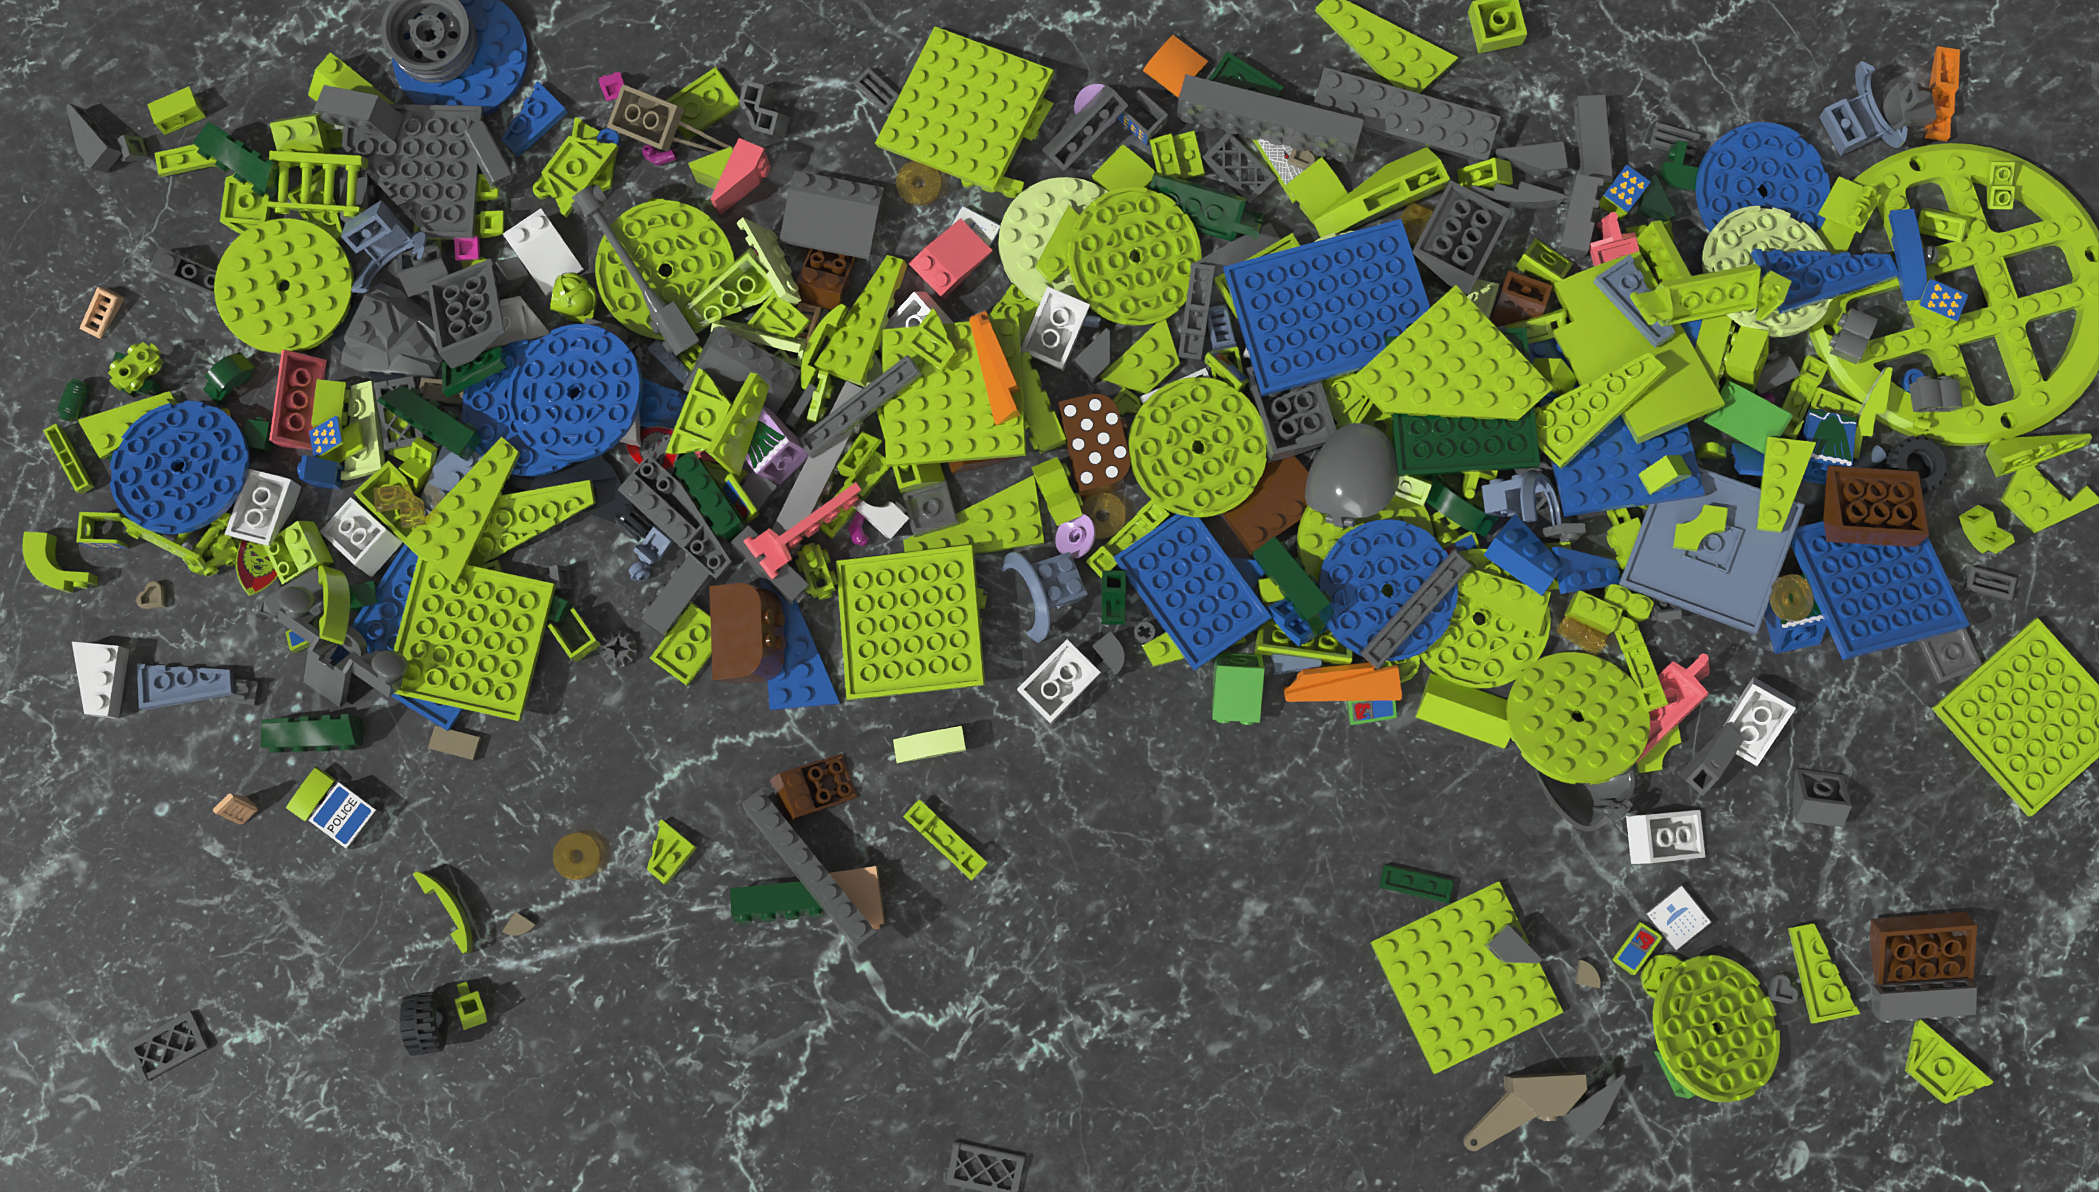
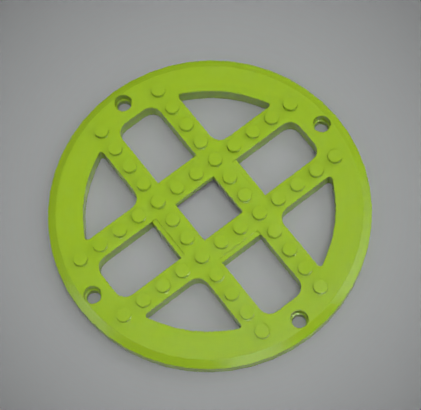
M1956 143L1927 145L1900 152L1874 164L1852 181L1861 186L1873 183L1877 186V192L1882 194L1876 207L1881 215L1893 252L1894 249L1891 242L1893 232L1888 217L1890 210L1910 209L1906 198V189L1926 183L1938 184L1943 190L1950 213L1971 217L1962 242L1955 241L1936 247L1939 250L1940 257L1933 265L1925 266L1927 283L1930 279L1935 280V276L1974 266L1988 307L1960 315L1958 321L1946 330L1911 315L1915 328L1868 341L1860 361L1857 364H1853L1830 354L1832 347L1829 346V342L1832 336L1824 331V326L1831 327L1833 334H1838L1840 326L1837 324L1843 312L1846 313L1845 307L1847 303L1899 289L1898 277L1834 297L1829 303L1824 316L1808 328V331L1821 362L1829 365L1827 368L1828 374L1850 400L1863 405L1872 385L1881 373L1874 367L1875 365L1918 353L1926 354L1933 363L1937 378L1951 376V379L1959 380L1963 407L1952 412H1931L1929 418L1931 420L1930 427L1925 432L1914 431L1913 424L1917 417L1923 418L1925 412H1913L1911 394L1891 381L1886 414L1876 413L1875 419L1887 427L1910 437L1923 435L1925 440L1931 437L1935 439L1933 443L1936 444L1939 442L1942 445L1978 446L1989 445L1992 441L1999 438L2006 440L2027 434L2053 420L2083 394L2099 371V230L2079 201L2061 183L2042 169L2010 153L1990 147ZM1989 161L2015 162L2012 184L2015 186L2014 199L2032 210L2043 220L2042 222L2003 233L1993 232L1988 227L1973 183L1987 186ZM1910 163L1916 164L1918 171L1913 170L1910 167ZM1826 218L1822 227L1816 231V234L1831 254L1847 252L1856 233L1855 230ZM2048 246H2058L2061 248L2072 273V283L2018 299L2004 259ZM2085 253L2091 255L2092 262L2086 258ZM1914 300L1906 301L1909 310ZM2074 309L2077 311L2065 353L2049 376L2043 380L2026 334V323ZM1995 337L2014 390V397L2011 401L1993 406H1985L1977 399L1959 346ZM2001 418H2005L2008 421V428L2001 424Z

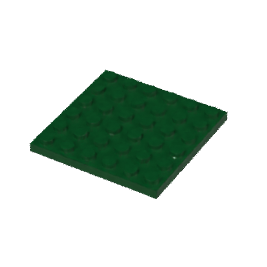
M1527 328L1498 329L1530 362ZM1398 336L1385 337V348ZM1534 406L1518 421L1495 418L1475 419L1474 417L1456 418L1438 415L1391 414L1399 477L1538 468L1540 466Z

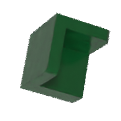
M370 581L349 585L350 610L360 612L363 607L377 605L376 587L378 583Z
M553 595L548 619L563 625L573 604Z

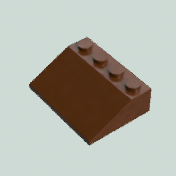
M1295 456L1269 463L1267 461L1262 477L1258 480L1252 493L1233 509L1221 513L1250 556L1274 536L1277 539L1298 525L1308 506L1305 500V487L1309 472Z
M1829 466L1827 468L1823 519L1826 542L1916 547L1929 536L1919 472Z
M1967 912L1871 919L1870 947L1875 984L1966 978L1973 984L1977 924Z

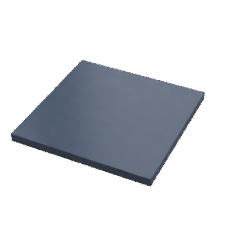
M1698 467L1705 494L1698 498L1649 504L1619 585L1756 635L1805 504L1793 501L1781 533L1756 530L1760 489ZM1703 505L1728 508L1724 533H1713L1706 536L1699 543L1697 552L1673 548L1676 524H1684L1696 519L1700 515Z

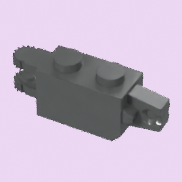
M361 168L362 177L357 178L356 207L367 210L374 205V198H377V188L371 182V177ZM348 171L347 178L340 179V206H346ZM340 213V217L345 223L352 219L344 217V213Z

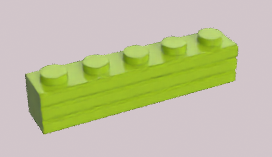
M55 423L43 430L75 491L83 494L94 488L62 426Z

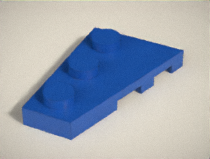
M538 81L533 87L535 90L530 98H526L524 101V107L520 114L514 117L501 138V141L517 158L568 113Z
M1558 546L1552 548L1553 555L1564 566L1557 575L1560 594L1602 588L1611 584L1619 585L1621 575L1618 561Z

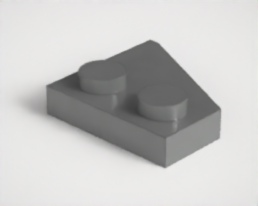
M1564 523L1543 528V531H1532L1540 541L1571 542V544L1586 533L1585 523Z

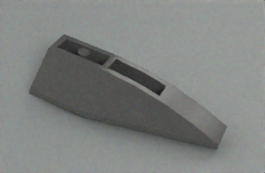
M647 455L619 487L618 491L717 580L730 566L732 560L683 485L650 455Z

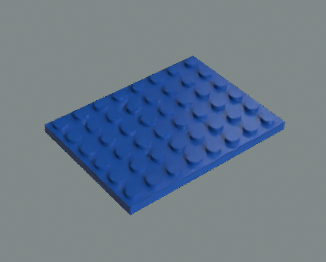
M1402 219L1223 267L1261 397L1361 370L1385 349V337L1399 336L1430 309Z
M1555 338L1528 344L1531 364L1535 358L1562 359L1572 371ZM1578 380L1572 390L1580 387ZM1550 391L1538 402V407L1541 408L1560 396ZM1620 414L1563 469H1560L1551 460L1564 517L1698 498L1705 494L1687 423L1636 444ZM1666 455H1681L1692 476L1650 495L1638 476L1639 473Z

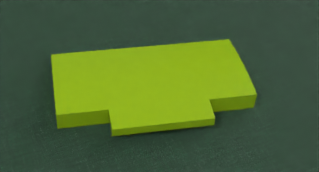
M1640 251L1631 253L1634 260L1633 264L1637 271L1640 270L1642 273L1643 281L1648 290L1654 291L1658 287V283ZM1628 254L1554 283V292L1563 309H1566L1571 323L1553 330V335L1580 386L1586 383L1590 384L1600 379V376L1606 373L1610 374L1622 368L1624 364L1648 352L1667 368V371L1621 413L1636 444H1639L1725 406V402L1680 323L1672 325L1675 330L1674 336L1655 348L1593 283L1595 277L1630 255Z

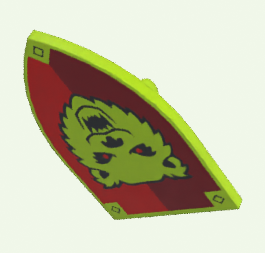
M241 539L236 554V572L243 589L251 596L269 587L277 579L278 575L264 545Z

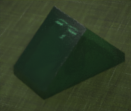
M1654 175L1649 179L1650 184L1642 194L1636 213L1657 221H1671L1676 214L1657 176Z

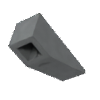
M159 246L150 264L149 271L215 296L214 283L217 271Z
M1726 723L1678 775L1703 796L1721 777L1745 739Z
M1613 1072L1603 1079V1084L1597 1088L1596 1086L1588 1088L1583 1094L1584 1097L1578 1100L1565 1116H1562L1576 1138L1582 1140L1602 1126L1626 1079L1624 1074Z

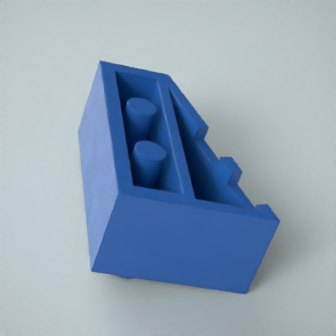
M1516 514L1502 528L1484 554L1485 557L1541 596L1564 567Z

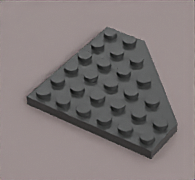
M389 104L404 117L394 142L344 126L342 147L349 155L363 156L368 159V169L363 168L365 172L428 238L474 239L479 165L464 139V133L467 126V114H470L471 118L483 121L484 109L482 106Z

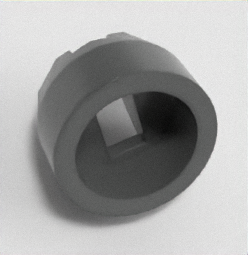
M1928 246L1923 249L1925 266H1931L1938 261L1940 253L1936 247Z

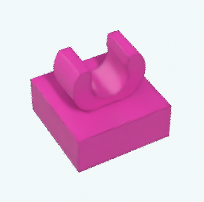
M614 72V74L598 78L606 101L616 99L622 84L625 85L620 72Z
M474 236V239L454 238L456 261L480 260L478 236Z

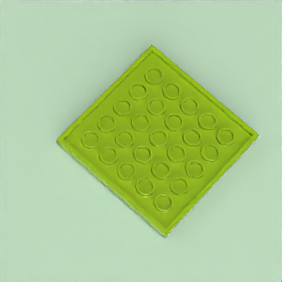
M934 27L875 144L877 147L996 192L1055 75L1054 70Z
M1019 317L990 320L1020 388V391L1012 394L1021 415L1000 425H995L970 321L943 324L957 352V355L944 372L906 346L905 343L918 326L882 329L883 373L909 355L923 374L884 404L886 465L888 467L1026 456Z
M973 545L836 561L846 700L985 686Z
M419 555L394 651L401 653L406 658L408 668L404 675H402L401 688L394 694L521 722L556 585L467 565L456 587L422 555Z
M2038 618L2028 623L1982 663L1979 668L1974 670L1931 708L2028 817L2033 816L2099 758V685Z
M1499 881L1370 942L1433 1074L1443 1071L1563 1013L1540 963L1500 962L1484 946L1503 925L1516 926L1523 934L1521 938L1529 944Z

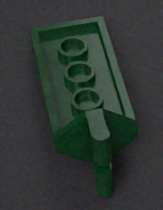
M1154 172L1149 190L1162 193L1175 201L1183 213L1188 215L1196 232L1231 242L1236 239L1237 232L1249 235L1253 239L1259 238L1266 215L1263 212L1256 213L1244 209L1247 198L1162 173Z

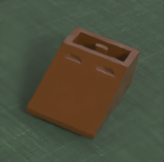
M810 248L796 281L801 298L800 302L828 310H833L835 307L843 304L857 257Z
M1508 271L1503 279L1490 321L1496 327L1543 315L1553 286Z
M842 753L778 773L770 779L782 815L788 823L857 798Z

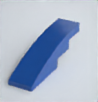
M1914 209L1890 210L1888 217L1893 232L1891 242L1896 256L1894 264L1900 274L1897 277L1903 300H1921L1927 285V276Z

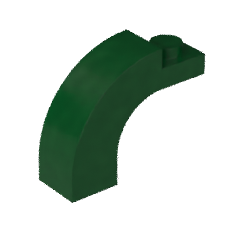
M1435 475L1425 476L1424 479L1432 482L1425 500L1427 503L1472 533L1476 532L1484 537L1487 536L1499 519L1497 516L1485 514V509L1463 497L1445 480Z

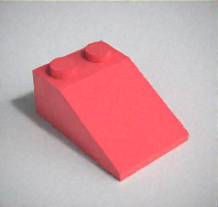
M738 139L711 197L717 214L722 215L757 187L763 177L766 178L768 176L771 166L769 165L770 163L764 148L743 139Z
M960 218L926 246L909 265L945 300L993 250Z

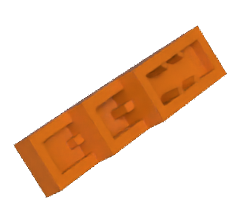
M1937 46L1935 50L1929 92H1932L1937 118L1931 124L1925 126L1924 138L1947 142L1950 138L1951 117L1955 109V93L1959 88V49Z

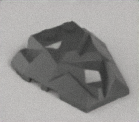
M381 282L373 288L371 294L366 293L344 336L346 345L342 351L341 364L362 373L383 372L386 375L402 373L406 376L436 378L444 359L438 353L433 317L401 290Z

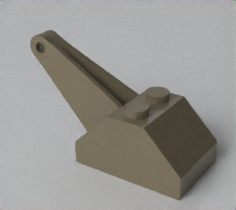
M624 84L621 86L607 128L666 152L669 151L672 141L714 153L720 151L675 137L678 125L722 147H732L681 122L683 108Z
M1577 1072L1504 1076L1506 1093L1466 1134L1463 1140L1464 1146L1471 1151H1478L1480 1148L1537 1116L1538 1119H1543V1121H1557V1116H1565L1587 1090L1586 1075ZM1472 1139L1476 1141L1474 1145L1470 1143Z

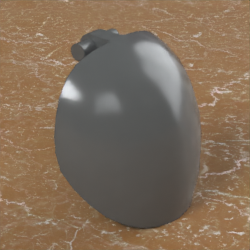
M1352 423L1339 428L1323 445L1314 458L1307 476L1305 500L1311 509L1327 514L1326 523L1334 524L1335 527L1345 528L1346 526L1354 527L1356 524L1355 518H1366L1375 515L1383 510L1392 500L1399 485L1396 452L1388 437L1373 426L1363 423Z
M1632 767L1624 774L1611 778L1607 782L1590 785V783L1576 782L1575 784L1562 782L1534 768L1540 786L1550 804L1566 821L1577 829L1587 832L1597 830L1606 823L1613 825L1628 815V810L1633 806L1629 801L1635 787Z

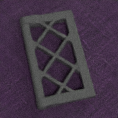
M1226 133L1201 158L1239 196L1247 198L1246 202L1249 205L1276 182L1278 178L1230 133ZM1230 141L1238 151L1225 150V145ZM1215 154H1222V166H1219L1212 159ZM1225 154L1238 155V166H1225ZM1241 155H1245L1254 166H1241ZM1225 170H1238V181H1235ZM1241 170H1254V181H1241ZM1257 170H1260L1268 178L1265 181H1257ZM1241 185H1255V191L1249 195Z
M410 376L374 383L376 401L379 397L383 396L382 390L384 389L394 390L393 388L401 385H408L409 390L411 387L416 389L415 377ZM377 402L384 451L412 446V441L418 436L424 440L423 433L416 428V438L408 439L405 437L412 427L410 424L407 425L402 433L392 428L399 418L396 415L387 424L385 407ZM390 429L400 435L394 442L389 441L388 431Z
M188 1011L125 1045L142 1083L209 1048L193 1011ZM186 1021L190 1026L188 1033L176 1030L178 1025ZM170 1031L166 1045L155 1041L156 1037ZM174 1033L186 1036L182 1050L170 1046ZM190 1037L195 1038L198 1046L186 1051ZM148 1042L145 1055H139L137 1047ZM153 1044L165 1047L160 1061L148 1058ZM169 1049L181 1052L175 1059L164 1063ZM147 1061L159 1064L158 1068L149 1073L145 1066Z
M954 1141L946 1184L982 1192H1018L1023 1164L1026 1161L1024 1155ZM960 1149L970 1151L974 1155L962 1162L959 1158ZM978 1155L994 1156L998 1160L985 1167ZM976 1157L983 1170L971 1177L964 1164ZM1002 1160L1017 1161L1016 1169L1009 1173ZM1000 1162L1007 1175L995 1182L988 1169ZM962 1167L969 1179L954 1178L955 1171ZM986 1172L993 1184H981L973 1179ZM1009 1177L1012 1181L1011 1190L1000 1188L997 1184Z

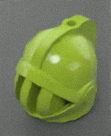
M575 272L558 275L553 287L550 310L556 311L567 319L579 323H584L585 318L593 319L596 313L597 294L588 284V281Z

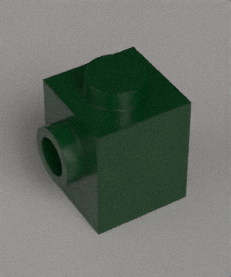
M255 417V420L246 419L244 436L249 451L272 454L274 443L270 441L272 424L269 422V419Z

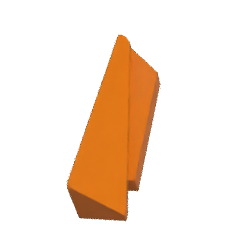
M985 310L972 316L969 321L995 425H1000L1021 415L1012 394L1020 391V388Z
M1370 663L1302 669L1297 674V679L1290 686L1283 687L1287 702L1402 700L1398 665L1374 670V666Z

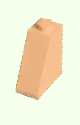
M878 867L829 873L873 929H880V924H885Z

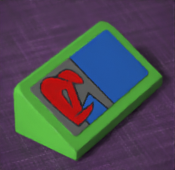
M1395 700L1346 702L1350 726L1397 718Z

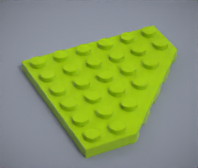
M1457 285L1352 377L1353 382L1383 414L1400 413L1418 416L1438 415L1441 417L1495 418L1518 421L1553 389V386Z

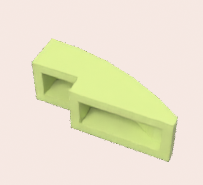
M962 726L893 740L897 763L966 751Z

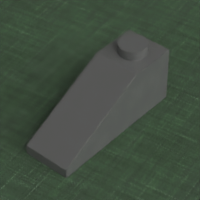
M68 103L66 108L78 154L84 159L83 163L86 167L93 171L99 170L106 173L120 157L122 151L84 108Z
M1564 141L1496 149L1492 155V158L1511 162V168L1540 178H1559L1568 168Z

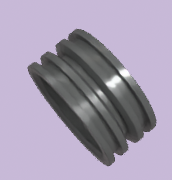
M392 0L383 15L381 34L386 49L407 75L425 83L450 81L461 75L470 66L476 55L478 46L477 31L473 21L459 0ZM441 13L446 14V18L443 20L439 18ZM418 14H423L422 16H419L418 18L415 19V17H416ZM407 32L410 33L411 38L405 40L404 35ZM441 50L443 53L446 54V57L443 59H440L439 52Z

